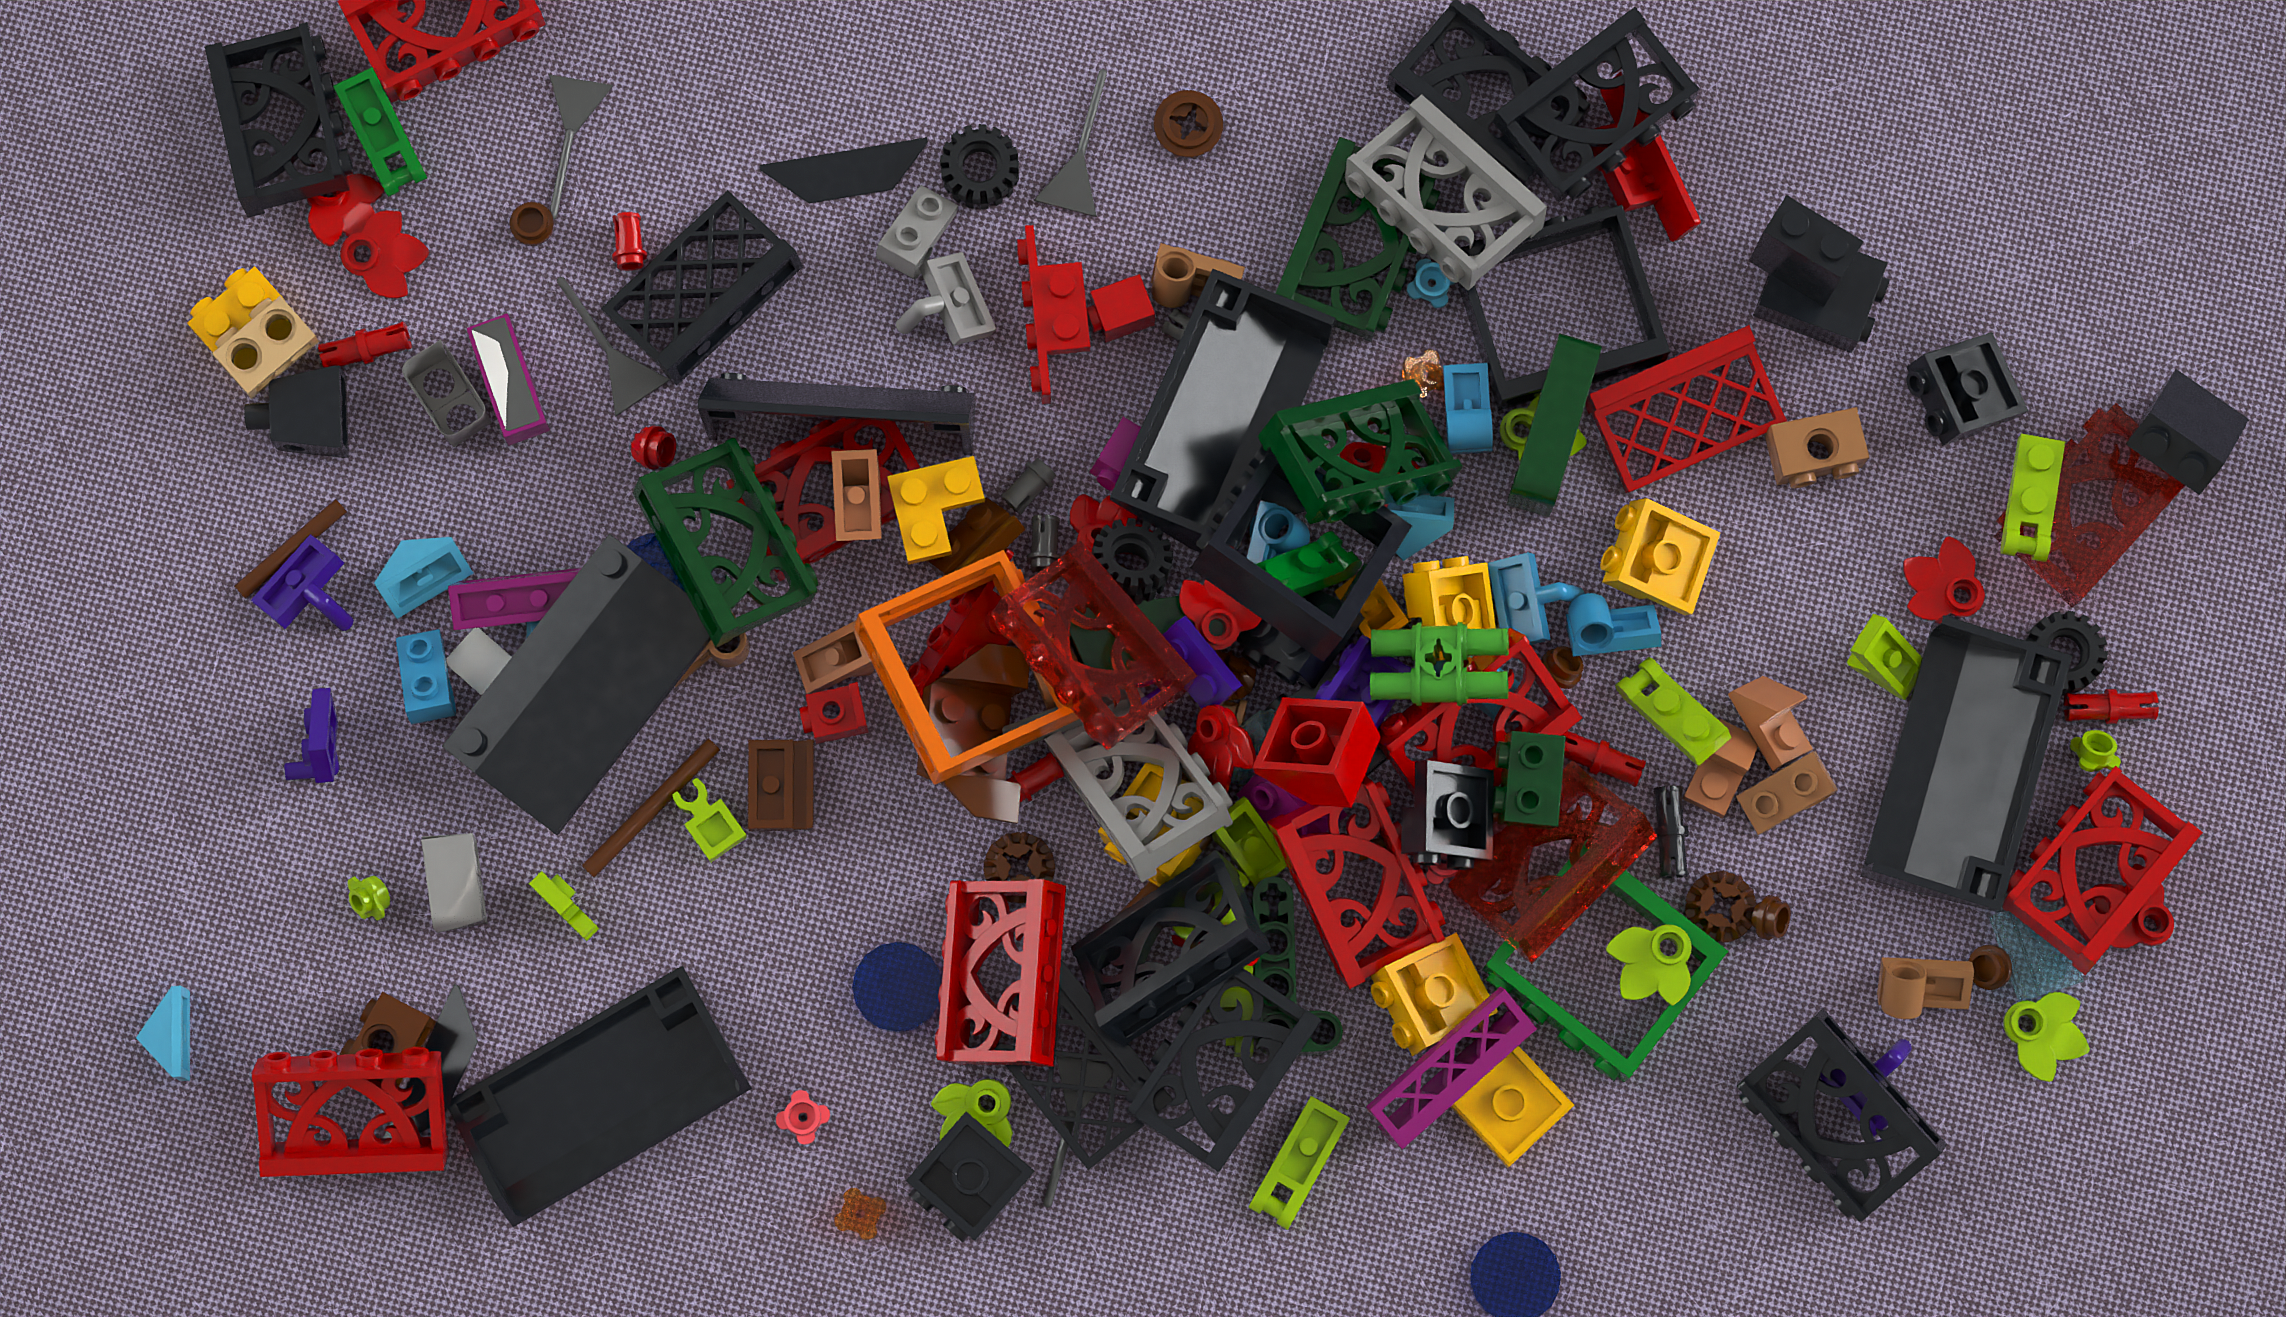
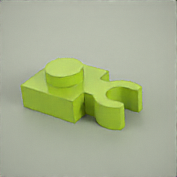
M695 778L692 780L695 788L698 790V797L695 801H684L678 792L673 794V799L680 810L693 814L694 818L686 822L684 826L712 863L745 840L747 835L722 799H719L711 806L708 804V791L703 782Z
M541 871L529 883L586 941L599 930L597 925L570 899L576 892L558 874L550 880Z

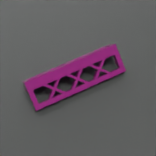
M582 567L465 580L449 585L448 592L453 629L462 630L541 621Z
M1499 987L1370 1102L1366 1108L1380 1124L1378 1128L1384 1136L1403 1150L1537 1028L1504 988ZM1502 1003L1508 1011L1488 1028L1489 1014ZM1479 1024L1478 1031L1472 1030ZM1463 1037L1477 1038L1454 1058L1455 1045ZM1445 1054V1061L1439 1060ZM1430 1067L1443 1068L1420 1089L1421 1077ZM1411 1085V1091H1404ZM1396 1097L1409 1098L1389 1117L1382 1111Z

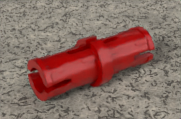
M402 321L398 324L369 332L365 328L356 330L354 336L318 344V350L322 352L319 356L323 368L338 365L342 367L361 361L365 365L373 363L376 357L411 349L412 343L408 341V339H411L405 322Z
M2105 689L2104 694L2066 693L2063 706L2081 705L2082 709L2064 710V717L2067 722L2104 720L2106 724H2117L2118 719L2156 720L2159 707L2142 708L2140 704L2159 703L2156 691L2118 693L2116 689Z
M1568 730L1561 735L1566 736L1564 758L1590 768L1589 773L1596 776L1598 772L1631 784L1633 787L1637 786L1646 760H1641L1610 748V742L1601 740L1598 743Z

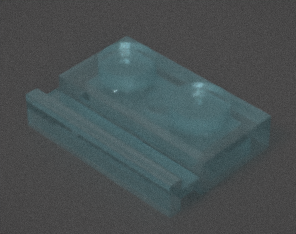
M2039 900L2033 902V905L2040 911L2053 912L2059 910L2056 901L2046 902ZM2006 911L1989 917L1999 947L2004 949L2011 959L2012 974L2010 978L2019 1002L2084 982L2082 973L2071 965L2072 961L2011 912ZM2063 920L2055 922L2066 931Z

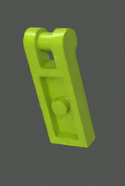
M2022 433L2018 437L2001 541V554L2015 556L2018 552L2031 555L2032 560L2047 561L2051 546V530L2065 441ZM2020 525L2035 528L2034 537L2020 535Z
M1651 657L1646 658L1638 665L1640 670L1631 678L1625 676L1615 685L1618 693L1628 704L1697 766L1702 764L1732 738L1728 728L1667 675ZM1648 685H1654L1657 689L1646 697L1641 692Z
M1310 1096L1248 1208L1258 1214L1261 1211L1268 1213L1278 1219L1276 1224L1288 1230L1350 1118ZM1277 1183L1293 1191L1287 1203L1271 1195Z

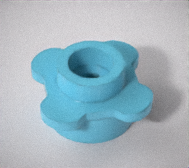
M1430 259L1419 260L1415 266L1417 271L1415 279L1407 286L1409 297L1414 300L1419 298L1431 302L1434 308L1444 307L1448 303L1447 292L1449 287L1455 283L1442 273L1438 263L1432 262ZM1434 280L1436 282V285L1434 287H1430L1428 285V281Z

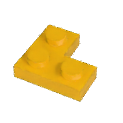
M970 456L887 476L908 565L952 555L942 512L985 502L975 457Z

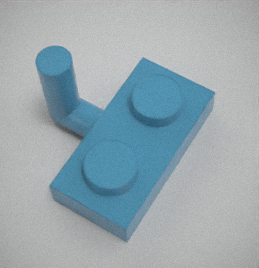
M1529 552L1488 563L1499 627L1512 628L1524 634L1529 640L1530 645L1551 640L1544 604L1558 600L1571 603L1576 597L1585 594L1581 587L1563 582L1541 586L1535 554Z

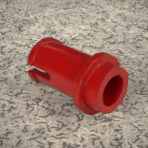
M635 212L618 213L617 216L614 215L612 217L616 251L612 254V260L617 263L619 270L633 271L641 269L644 266L643 261L647 259V252L642 249L641 215Z
M1049 752L1045 757L1020 772L1011 771V777L1005 781L1021 784L1020 803L1024 800L1029 803L1032 801V795L1065 775L1055 757Z

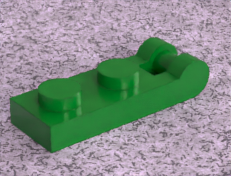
M373 67L333 85L387 196L390 197L400 192L398 187L413 180L417 184L427 179ZM401 154L406 165L390 172L385 161Z
M1328 531L1315 542L1259 562L1256 565L1303 597L1351 578L1361 568L1362 561L1354 552H1347L1342 547L1343 542L1334 531ZM1326 559H1330L1333 563L1329 564Z

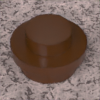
M527 202L518 206L513 211L510 218V229L518 242L527 246H537L547 241L552 235L554 219L549 209L537 202Z
M1558 646L1555 649L1546 651L1541 657L1542 663L1560 688L1571 689L1581 680L1584 664L1580 656L1572 655L1571 648Z
M1767 895L1762 902L1756 904L1752 914V925L1756 928V933L1760 939L1771 940L1773 937L1781 938L1784 936L1791 917L1789 905L1781 902L1778 896Z
M1989 944L1980 946L1972 952L1968 961L1973 963V982L1977 986L1985 990H1994L2003 987L2009 981L2012 974V962L2004 949Z

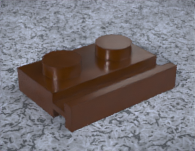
M986 497L985 502L973 506L966 513L965 518L947 534L952 555L927 560L926 562L935 572L943 577L1005 550L1025 528L1015 516H1011L1005 509Z
M793 739L748 740L749 831H814V739H807V741H794Z

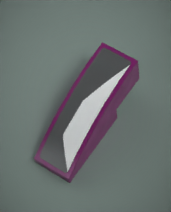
M506 313L466 328L491 403L508 446L550 431L509 314Z

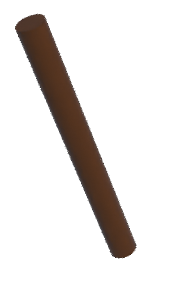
M707 738L581 866L595 878L673 799V794L675 792L679 793L715 757L720 749Z

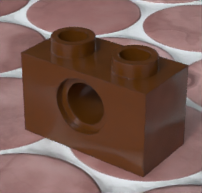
M382 992L378 1000L372 998L368 1002L360 1017V1022L364 1024L356 1040L350 1038L345 1043L339 1055L355 1054L360 1050L373 1048L375 1038L383 1033H391L394 1038V1047L390 1053H401L404 1049L410 1047H423L437 1021ZM397 1078V1086L401 1087L405 1078Z

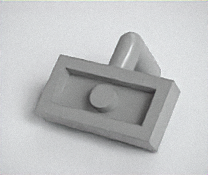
M963 252L926 260L919 269L931 297L915 301L896 321L897 330L902 334H908L926 316L939 313L953 346L990 337L997 330Z

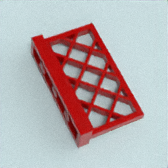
M1750 325L1587 396L1585 403L1588 414L1592 413L1626 493L1766 433L1771 425L1787 422L1753 344L1756 339ZM1745 355L1753 371L1748 387L1725 379L1731 362ZM1722 366L1719 376L1709 372ZM1701 376L1716 382L1708 405L1685 396L1692 378ZM1683 383L1679 393L1669 390V388ZM1756 383H1758L1762 393L1754 391ZM1722 385L1745 394L1736 416L1714 408ZM1661 393L1676 399L1668 422L1646 414L1653 395ZM1751 397L1767 403L1773 417L1772 421L1758 426L1743 419ZM1643 400L1639 411L1629 407ZM1682 403L1705 411L1697 434L1674 425ZM1619 410L1636 416L1637 418L1629 439L1613 434L1605 416ZM1711 414L1733 422L1726 441L1718 443L1703 437ZM1643 420L1665 428L1657 451L1634 442ZM1740 426L1750 429L1747 432L1737 435ZM1672 431L1694 440L1687 458L1677 460L1663 454ZM1617 443L1625 445L1623 454H1621ZM1700 443L1710 446V448L1697 453ZM1631 449L1654 457L1648 475L1634 481L1626 465ZM1660 460L1671 464L1657 470Z

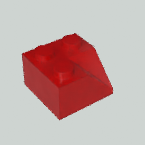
M1283 697L1252 768L1255 774L1310 805L1352 808L1381 736L1364 702Z

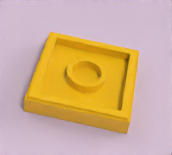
M1517 1046L1459 1098L1451 1108L1503 1164L1509 1168L1560 1120L1574 1104L1534 1061Z

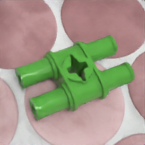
M1417 622L1416 625H1412V629L1371 630L1372 657L1412 656V660L1415 661V668H1412L1411 672H1371V700H1411L1412 704H1416V706H1422V703H1457L1458 706L1467 704V699H1508V671L1467 672V667H1464V660H1468V656H1508V628L1468 629L1467 624H1463V622H1458L1457 625L1422 626V622ZM1442 651L1446 662L1443 664V670L1440 671V677H1437L1434 665H1436L1437 658H1439V652Z

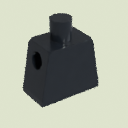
M339 365L272 379L269 381V403L245 404L244 419L246 429H270V440L277 450L349 458L347 376Z

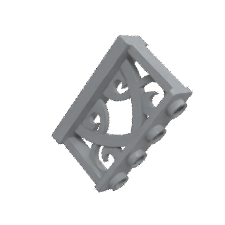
M1422 94L1409 104V109L1360 151L1356 154L1353 153L1347 158L1345 179L1349 189L1359 198L1365 197L1377 208L1380 217L1388 225H1396L1408 236L1411 245L1419 253H1427L1439 264L1442 273L1454 283L1459 282L1467 290H1470L1482 276L1526 238H1532L1544 226L1547 205ZM1411 132L1417 136L1409 153L1394 147ZM1438 155L1447 165L1444 167L1433 166L1435 165L1434 157ZM1424 158L1433 165L1424 162ZM1379 159H1396L1405 163L1406 167L1403 168L1395 164L1385 166L1383 171L1389 172L1394 176L1392 181L1386 182L1372 169L1373 164ZM1420 172L1426 176L1438 179H1447L1461 175L1467 181L1463 193V204L1467 213H1444L1424 209L1419 191ZM1478 192L1489 200L1488 202H1481L1479 200V206L1482 209L1480 211L1475 206L1472 197ZM1511 220L1514 225L1496 240L1490 227ZM1479 230L1485 240V249L1479 255L1468 256L1455 242L1457 240H1465L1469 243L1471 249L1474 243L1473 231Z
M1135 684L1128 689L1132 701V706L1129 709L1068 730L1063 734L1061 731L1053 733L1044 740L1049 751L1062 768L1065 778L1143 883L1157 874L1156 868L1222 826L1226 829L1232 825L1233 821L1227 808L1232 806L1233 803L1220 782L1212 785L1207 779L1210 772L1199 754L1195 752L1189 755L1184 747L1188 746V743L1175 723L1167 726L1162 718L1166 714L1163 708L1160 707L1150 714L1144 713L1141 710L1139 701L1145 695ZM1133 719H1138L1145 723V730L1141 734L1133 735L1129 725L1123 733L1124 742H1115L1116 730ZM1105 737L1106 744L1090 747ZM1156 737L1163 746L1153 744ZM1124 761L1145 762L1164 767L1163 781L1155 803L1148 798L1134 795L1120 797L1113 801L1110 800V797L1119 789L1123 781ZM1107 763H1113L1114 770L1112 776L1104 780L1098 779L1097 774L1100 771L1107 770L1110 772ZM1182 772L1190 783L1181 784ZM1190 797H1198L1204 802L1203 809L1187 820H1180L1171 816L1173 809L1181 814L1193 812L1192 807L1184 805L1185 801ZM1133 808H1141L1149 812L1146 816L1139 810V816L1136 819L1129 820L1126 818L1127 813ZM1164 825L1171 829L1153 840Z

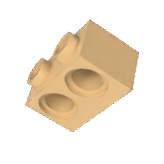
M281 296L273 302L270 298L263 300L249 313V316L252 318L250 322L240 330L232 327L215 342L218 349L212 353L213 356L251 399L267 387L269 381L280 376L319 342L316 335ZM279 319L289 321L292 324V331L286 339L277 341L268 336V328L272 322ZM244 348H251L258 353L256 364L246 370L237 368L234 364L237 352Z

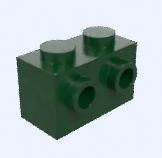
M1511 731L1505 735L1504 741H1498L1495 767L1502 768L1501 786H1494L1492 813H1498V825L1547 830L1558 827L1566 736Z

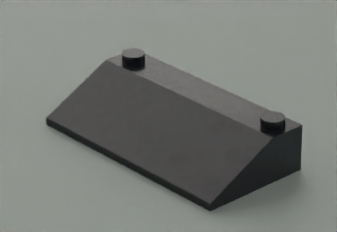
M1212 269L1110 495V500L1142 520L1151 523L1152 526L1158 527L1165 534L1188 548L1201 552L1202 549L1197 547L1195 543L1208 525L1216 529L1218 524L1212 518L1226 498L1234 502L1236 496L1230 493L1243 472L1245 470L1250 474L1254 472V469L1248 464L1262 445L1257 437L1277 411L1302 405L1331 339L1335 317ZM1271 474L1225 542L1236 551L1240 547Z
M722 373L720 378L708 379L698 398L697 408L709 440H718L719 420L746 421L747 413L924 423L925 432L961 434L963 453L965 455L973 454L975 393H967V389L962 386L945 385L941 387L940 391L758 381L747 380V376L740 373Z
M609 533L442 747L551 832L558 835L711 641V638L687 593Z
M1945 615L1932 623L1860 877L1909 892L2001 912L2072 655Z
M681 966L453 1097L448 1109L494 1202L512 1227H515L746 1093L752 1087L687 972Z

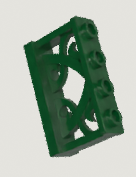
M1339 137L1275 294L1335 317L1334 327L1372 342L1376 331L1384 333L1387 328L1393 308L1386 305L1392 291L1398 294L1401 293L1409 273V269L1402 267L1408 252L1416 255L1417 250L1411 245L1405 233L1399 245L1395 226L1388 225L1380 217L1377 208L1365 197L1359 198L1349 189L1345 179L1346 161L1348 157L1353 153L1356 154L1362 148L1356 146V143ZM1383 158L1374 163L1372 169L1377 174L1382 175L1386 182L1394 179V176L1389 172L1383 171V168L1391 164L1399 165L1403 168L1406 165L1389 158ZM1420 172L1419 191L1423 208L1434 211L1441 191L1434 189L1437 178L1426 176ZM1343 198L1351 202V207L1355 204L1357 198L1362 202L1357 209L1349 214H1344L1337 208L1338 201ZM1368 210L1379 230L1384 251L1367 262L1343 270L1344 259L1341 248L1330 235L1323 232L1325 224L1330 226H1346L1358 221ZM1320 251L1332 253L1335 264L1334 271L1327 272L1329 261L1326 264L1317 263L1315 260L1317 253ZM1390 267L1381 289L1373 277ZM1349 286V297L1356 305L1358 304L1357 294L1363 291L1368 292L1372 297L1370 309L1359 315L1347 312L1340 301V288ZM1299 288L1314 290L1331 289V306L1298 294Z
M1415 379L1277 411L1257 437L1265 451L1272 450L1307 512L1305 518L1309 524L1324 520L1329 524L1335 523L1348 514L1359 511L1362 514H1369L1383 505L1394 502L1396 505H1404L1420 495L1429 493L1432 497L1438 496L1453 486L1454 482L1452 480L1463 468V465L1459 459L1453 458L1419 400L1422 391ZM1376 424L1379 430L1377 433L1373 432L1368 426ZM1404 425L1410 435H1405ZM1352 430L1358 437L1370 444L1386 446L1384 462L1379 473L1360 468L1338 456L1346 445L1347 431ZM1330 435L1335 441L1334 447L1328 449L1326 446L1330 441L1325 440L1323 437ZM1405 446L1418 449L1421 455L1413 450H1405ZM1304 454H1305L1308 458H1310L1312 461H1310V462L1308 463V461H1307L1306 457L1304 456ZM1424 458L1428 465L1427 467L1416 469L1412 465L1411 461L1420 463ZM1321 467L1327 472L1322 480L1323 486L1328 482H1333L1339 489L1325 492L1315 475V470Z
M734 437L726 440L723 444L659 472L653 471L639 477L633 491L636 501L715 647L732 641L733 637L790 611L811 604L817 593L816 587L818 586V580L813 568L809 563H803L796 551L797 542L794 533L787 524L782 525L775 512L776 503L771 491L767 486H761L754 474L755 464L751 454L745 447L740 448ZM711 468L725 469L733 480L734 487L728 490L722 488L719 483L720 477H718L712 486V494H705L702 481L703 476ZM693 476L692 486L694 493L667 494L666 487ZM741 497L746 506L738 502ZM694 511H698L701 520L700 529L696 532H690L686 529L683 520L692 519L695 522L696 515ZM710 513L731 519L752 531L750 552L743 571L726 558L720 556L702 557L697 548L704 542L711 526ZM768 546L773 555L765 557ZM716 568L723 569L736 581L733 584L729 576L725 574V582L718 584L714 581L711 571ZM778 569L783 572L789 584L788 592L783 596H768L753 584L757 578L765 586H777L778 583L770 578V572ZM746 594L761 605V607L734 618L731 612Z

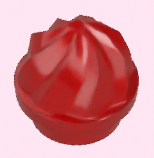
M661 426L645 427L640 433L634 435V439L631 442L632 457L646 469L656 470L659 467H667L675 457L676 439L672 433L666 432Z

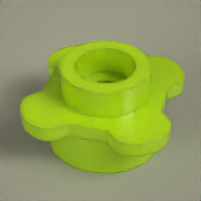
M2090 730L2084 733L2082 738L2075 737L2071 740L2070 749L2077 753L2079 757L2078 765L2083 770L2093 772L2100 771L2103 768L2112 770L2115 766L2119 768L2121 760L2115 756L2117 743L2109 734L2099 730Z
M376 876L367 877L362 881L356 877L348 879L347 884L350 890L349 902L353 910L362 919H367L370 916H373L376 920L384 918V909L390 905V896L385 884Z

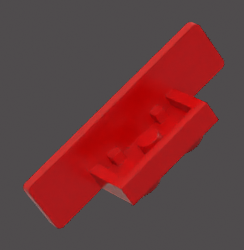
M1619 72V73H1618L1615 77H1613V78L1622 76V72ZM1621 86L1609 90L1600 89L1601 95L1615 123L1594 129L1617 128L1622 112L1624 87ZM1638 110L1633 128L1649 117V115ZM1661 135L1644 148H1641L1637 143L1625 152V155L1628 157L1627 160L1611 173L1606 174L1604 170H1601L1617 206L1622 205L1624 212L1654 205L1670 241L1674 242L1682 239L1700 225V217ZM1609 146L1591 147L1594 157Z
M1025 225V239H1017L1019 266H1028L1029 281H1021L1023 308L1032 307L1033 323L1025 324L1028 350L1036 349L1038 366H1030L1032 393L1041 392L1042 404H1051L1047 355L1089 352L1091 349L1082 262L1038 266L1034 225Z
M1006 548L1004 551L1009 561H1011L1014 552ZM993 581L951 599L949 605L951 609L942 624L937 625L929 634L926 650L919 661L913 663L907 670L921 700H923L924 688L937 680L944 668L951 671L989 643L1004 646L1008 644L1017 627L1001 596L993 591L995 587Z

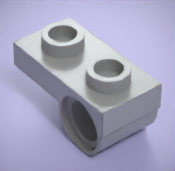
M920 185L878 243L876 259L915 280L921 274L919 268L926 260H929L934 245L956 216L958 205Z

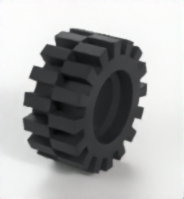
M979 124V129L972 130V126L968 125L964 127V133L959 134L958 131L951 135L952 141L950 143L946 141L943 146V155L940 156L941 175L946 191L953 194V199L956 202L960 203L962 200L966 202V207L972 209L974 204H980L981 209H989V203L994 202L996 206L1003 203L1002 198L1005 195L1008 198L1013 193V186L1017 185L1019 180L1018 152L1016 146H1012L1011 138L1008 135L1003 137L1001 130L993 127L992 131L987 130L986 124ZM976 152H985L991 155L997 163L995 174L990 179L981 182L968 178L963 171V164L969 155Z
M1128 518L1126 526H1123L1121 519L1113 521L1112 529L1108 525L1102 528L1100 535L1097 534L1088 565L1090 566V579L1095 578L1094 587L1097 591L1106 587L1104 597L1111 600L1114 594L1119 595L1118 603L1124 605L1127 598H1132L1133 605H1140L1143 595L1147 602L1155 598L1156 592L1160 595L1168 580L1172 566L1173 551H1169L1171 543L1168 538L1161 541L1163 531L1158 527L1152 533L1149 531L1151 523L1143 521L1142 527L1136 526L1135 518ZM1120 553H1132L1141 557L1147 563V567L1138 571L1128 570L1117 564L1114 556Z
M2058 611L2048 617L2045 616L2027 633L2028 636L2024 639L2025 641L2048 648L2053 639L2066 637L2078 645L2080 660L2076 667L2068 669L2061 696L2074 691L2077 693L2091 684L2102 673L2105 667L2103 662L2107 660L2108 651L2103 649L2107 644L2105 636L2100 638L2097 633L2101 628L2097 623L2091 626L2088 623L2090 618L2084 614L2076 617V611H2067L2065 614H2061Z

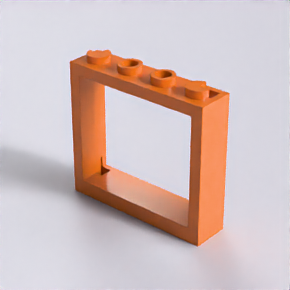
M1004 550L859 613L854 626L934 785L1079 720L1084 709L1083 703L1085 700L1080 692V683L1076 678L1070 680L1063 666L1065 656L1060 644L1056 639H1049L1043 627L1045 617L1040 605L1035 599L1029 600L1023 588V585H1025L1024 575L1021 569L1017 570L1013 561H1009ZM993 581L1058 710L951 758L885 628Z

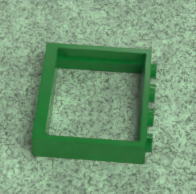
M1585 839L1487 962L1482 971L1489 975L1486 981L1494 986L1495 990L1502 987L1522 1001L1524 1005L1521 1009L1528 1017L1540 1025L1547 1021L1560 1031L1557 1038L1566 1047L1577 1054L1582 1049L1596 1061L1593 1067L1600 1074L1604 1073L1612 1081H1615L1618 1077L1625 1082L1632 1076L1728 953V950ZM1579 868L1586 871L1654 926L1675 925L1683 929L1691 941V955L1701 962L1691 975L1690 986L1685 996L1675 1005L1669 1004L1627 1058L1613 1049L1505 963Z

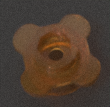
M1427 349L1423 352L1422 356L1417 358L1410 356L1403 361V381L1415 379L1422 391L1419 398L1427 397L1428 392L1434 389L1438 391L1444 390L1442 368L1438 363L1440 356L1434 349ZM1424 370L1428 372V377L1424 375Z
M850 1188L843 1195L845 1203L841 1213L837 1214L834 1218L835 1226L840 1231L851 1230L859 1233L863 1240H871L877 1235L876 1224L879 1216L886 1212V1203L881 1197L870 1198L862 1195L858 1188ZM858 1210L865 1212L863 1218H857L856 1212Z

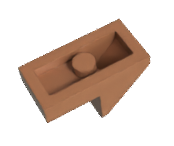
M877 449L832 451L836 541L882 539L880 493L882 492Z
M856 620L793 652L806 694L821 692L849 677L873 674L875 668L854 628Z
M1765 676L1728 693L1729 698L1772 771L1813 750L1791 712L1792 709L1808 699L1805 694Z
M1720 719L1719 721L1728 728L1732 738L1702 764L1697 766L1682 799L1723 818L1743 776L1751 766L1758 745L1751 733Z

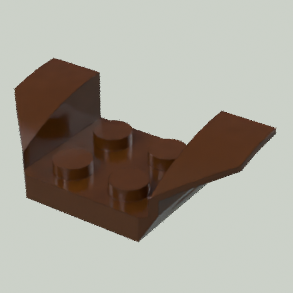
M989 643L947 674L924 688L922 702L951 758L1003 735L1002 728L1010 724L1011 698L1028 689L1030 653L1028 650ZM1007 752L940 782L974 817L1013 824L1018 823L1021 784L1005 781ZM918 755L917 775L931 780Z

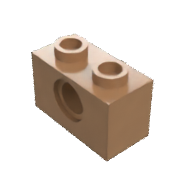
M1857 407L1774 424L1769 427L1764 435L1777 486L1790 483L1792 489L1802 488L1816 483V477L1830 474L1833 475L1835 480L1849 478L1859 474V468H1862L1870 458ZM1811 442L1823 444L1828 451V458L1820 460L1812 457L1808 452L1807 444Z

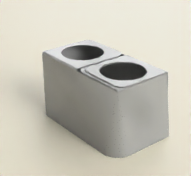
M441 339L404 363L402 368L404 378L438 430L453 447L491 424L483 401L445 343L443 342L442 344ZM434 369L447 370L454 378L452 392L441 399L430 397L423 387L425 376ZM465 404L471 406L476 411L478 420L457 433L452 432L447 425L448 412L456 405Z
M473 833L421 837L423 839L421 842L431 919L436 933L487 924L478 847Z

